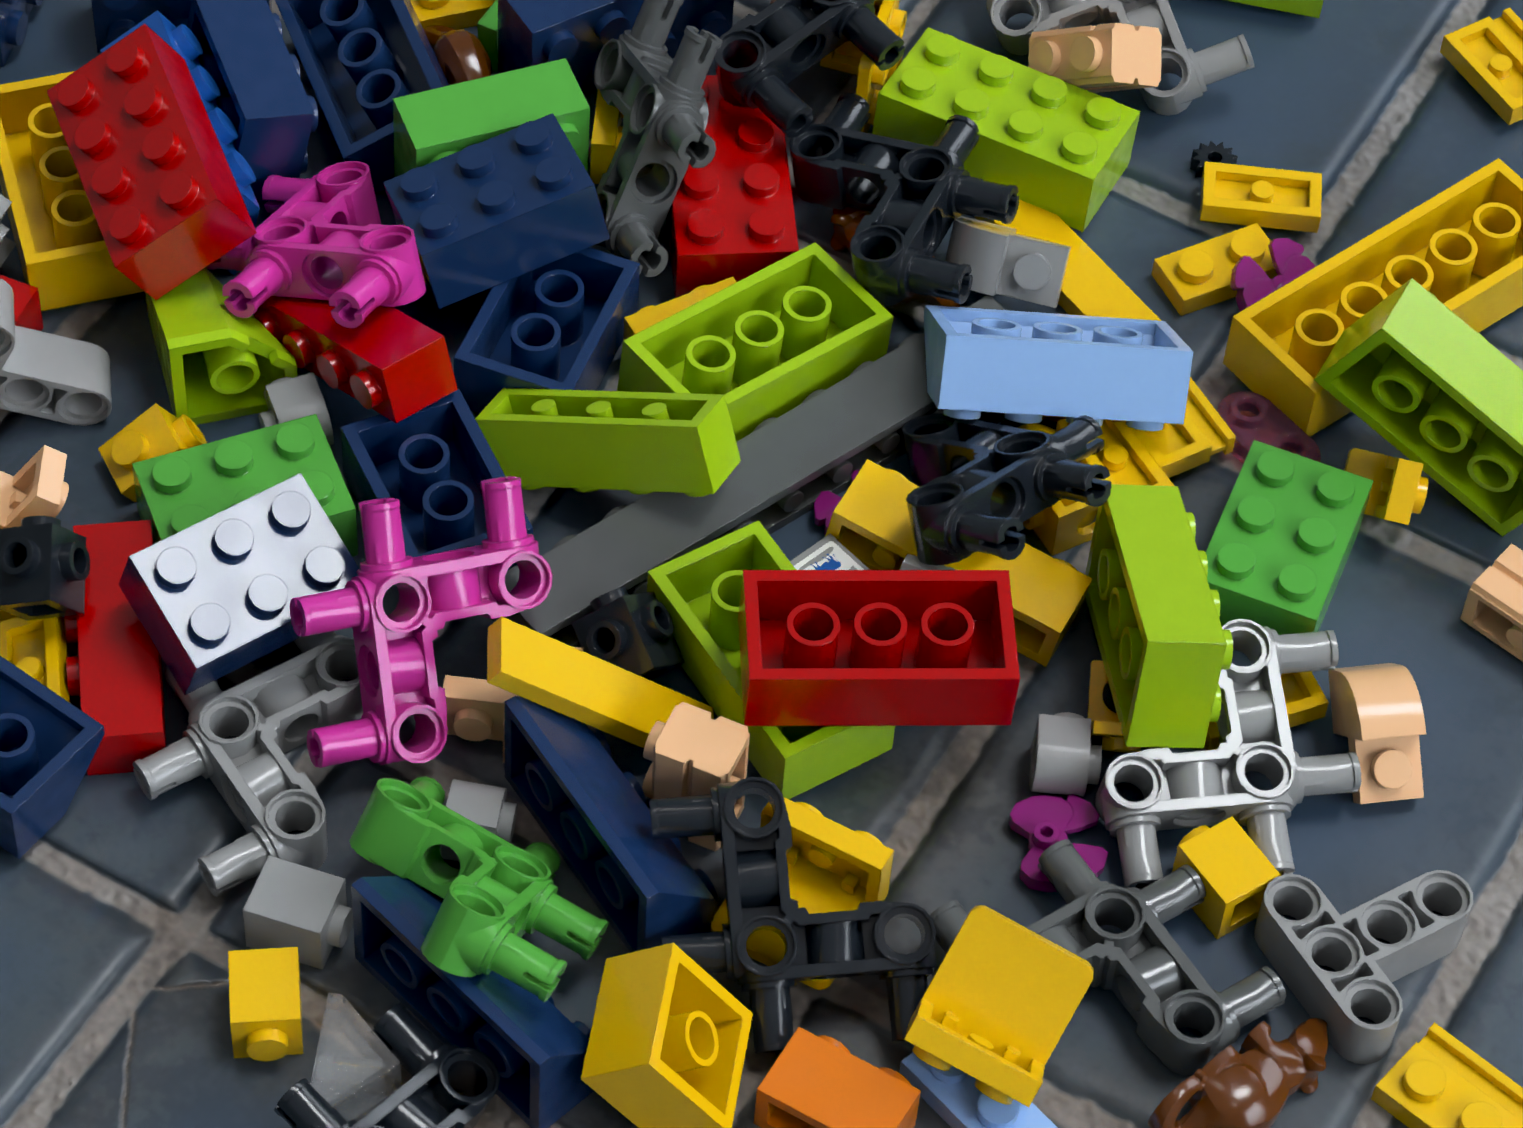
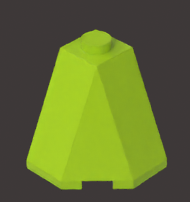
M206 267L158 300L153 299L145 292L148 319L173 414L177 418L184 414L196 425L266 412L268 407L263 395L265 386L280 378L298 377L294 356L253 315L241 318L229 312L224 303L229 296H222L223 285Z

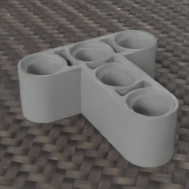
M0 279V409L79 426L93 425L105 420L110 415L112 409L110 358L108 352L93 343L16 326L14 292L5 280Z
M1434 870L1422 874L1340 915L1312 880L1301 875L1285 874L1269 882L1264 891L1254 927V938L1260 950L1310 1017L1320 1018L1327 1022L1328 1041L1344 1059L1355 1064H1371L1378 1062L1387 1055L1403 1011L1402 999L1392 982L1448 955L1457 948L1473 906V892L1469 884L1459 875L1450 871ZM1430 911L1439 912L1444 916H1438L1434 913H1431ZM1281 915H1289L1297 920H1289ZM1375 938H1382L1391 944L1379 942ZM1318 965L1328 966L1337 972L1326 971ZM1357 1017H1366L1373 1020L1376 1024H1367L1360 1021Z

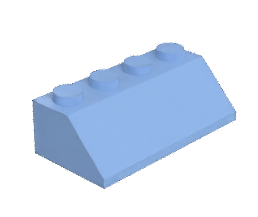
M925 305L924 334L927 393L937 408L944 409L943 413L949 417L965 420L979 419L982 411L1005 413L1006 419L1019 423H1040L1042 415L1066 417L1065 421L1071 424L1079 416L1087 415L1095 419L1100 426L1103 425V419L1126 421L1127 426L1143 431L1163 430L1164 423L1184 424L1193 351L1165 321Z

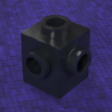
M49 516L25 517L21 519V526L0 529V610L27 621L84 614L85 579L90 571V557L86 548V537L61 527L60 519Z
M625 587L609 591L590 602L593 612L571 623L579 640L578 647L583 648V652L648 680H652L685 663L673 636L674 625L666 607L657 600L654 592L629 595Z

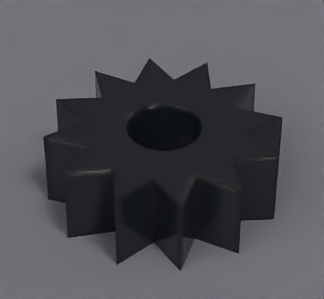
M1210 141L1209 146L1200 143L1199 149H1193L1190 169L1196 171L1195 178L1202 177L1205 161L1236 164L1238 156L1232 154L1233 148H1224L1223 142L1217 146L1212 141Z

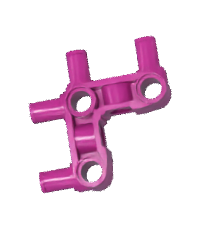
M345 161L330 165L311 179L290 178L279 175L268 176L262 187V198L265 200H277L268 201L264 204L266 211L272 213V215L256 227V234L206 267L211 270L228 269L242 271L222 288V296H229L224 301L226 308L229 312L241 318L253 315L257 308L270 296L329 300V306H335L330 311L333 319L343 327L356 328L364 322L365 318L376 307L406 305L416 301L426 292L414 230L403 225H381L369 166L359 161Z
M497 477L480 482L488 537L481 541L482 545L418 557L406 556L399 499L379 498L358 503L366 561L360 563V569L357 570L358 576L352 577L351 581H347L344 589L296 597L290 601L291 622L298 636H310L351 627L353 629L363 714L359 720L313 728L307 731L308 753L315 767L323 768L369 758L373 763H379L380 765L404 760L411 763H426L435 759L443 750L447 741L448 731L446 725L447 704L445 688L438 687L432 642L438 637L437 630L443 629L446 621L477 615L496 619L534 608L547 598L552 587L553 575L550 565L543 556L539 555L538 541L534 540V535L528 534L526 530L520 477ZM516 562L519 568V580L516 586L508 592L505 585V575L508 568ZM392 585H396L399 591V602L396 609L391 614L386 615L383 609V597ZM413 715L415 720L414 734L407 743L401 744L399 738L400 727L407 717Z

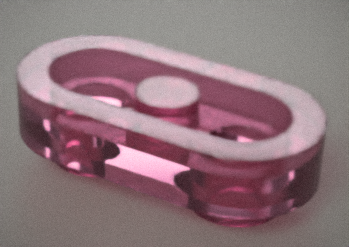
M1240 391L1227 395L1219 403L1217 412L1236 435L1231 454L1242 464H1244L1254 440L1320 462L1321 453L1315 441L1266 397L1254 392Z

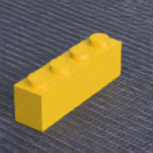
M867 459L833 511L825 537L832 534L870 570H900L902 561L907 554L917 556L906 498L911 491L919 486L908 481L901 473L885 469ZM1025 543L1021 554L1012 560L1002 559L987 553L974 552L959 562L945 565L957 570H1009L1017 652L1047 667L1077 616L1093 580L1091 577L1077 571L1067 561L1053 558Z

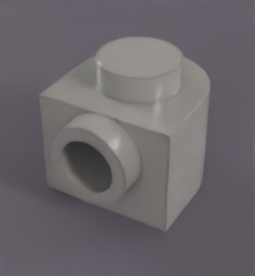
M313 372L294 378H280L265 386L263 395L268 411L259 413L261 428L316 414L329 445L334 444L329 413Z
M1062 712L1055 715L1039 714L1030 747V791L1084 796L1087 784L1098 785L1102 762L1101 745L1091 744V719L1071 712Z
M453 779L446 807L511 843L518 804L506 802L507 788ZM441 844V856L443 859L460 862L457 854L450 847Z

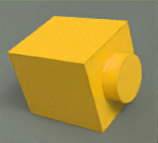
M1233 816L1211 828L1207 825L1199 826L1185 835L1177 846L1172 869L1173 872L1187 864L1201 878L1206 890L1205 900L1203 903L1192 907V909L1216 939L1257 918L1268 883L1280 876V873Z
M298 947L228 951L230 1028L234 1058L250 1057L257 1061H274L286 1055L303 1054L301 979Z

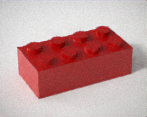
M143 24L47 90L48 97L114 267L153 299L158 300L257 233L185 59L146 24Z
M706 75L701 87L705 91L704 97L709 111L705 132L715 141V156L703 168H693L689 164L667 214L675 298L688 294L699 286L711 285L730 277H734L736 282L799 251L785 134L759 108L752 109L734 106L725 101L719 91L717 75Z
M743 570L738 623L745 726L1011 725L1020 683V672L1009 570Z

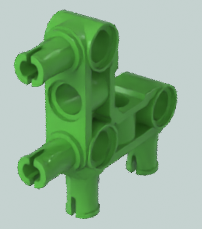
M427 776L417 777L410 784L393 778L379 779L349 842L355 852L364 859L382 866L401 878H408L444 899L422 943V954L439 969L460 977H473L482 973L487 976L493 971L534 994L542 1002H546L560 981L557 976H561L564 973L567 962L563 959H557L521 937L525 933L531 935L537 930L581 955V958L587 961L602 940L599 935H603L609 925V921L594 916L557 894L558 886L554 885L553 880L556 876L554 873L560 867V856L550 844L544 842H533L525 850L518 848L444 806L445 791L441 784L433 778ZM441 844L450 847L457 854L460 861V869L450 867L443 860L440 854Z

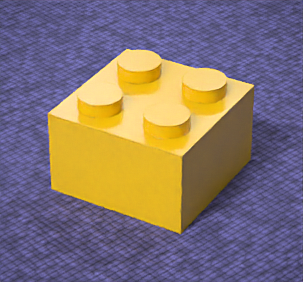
M674 942L606 958L587 1051L584 1056L581 1080L638 1128H732L753 1013Z

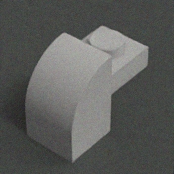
M964 216L954 218L945 261L969 264L972 271L970 275L973 276L972 291L991 296L999 294L1053 308L1057 307L1071 250L1070 246L1016 234L1017 229Z

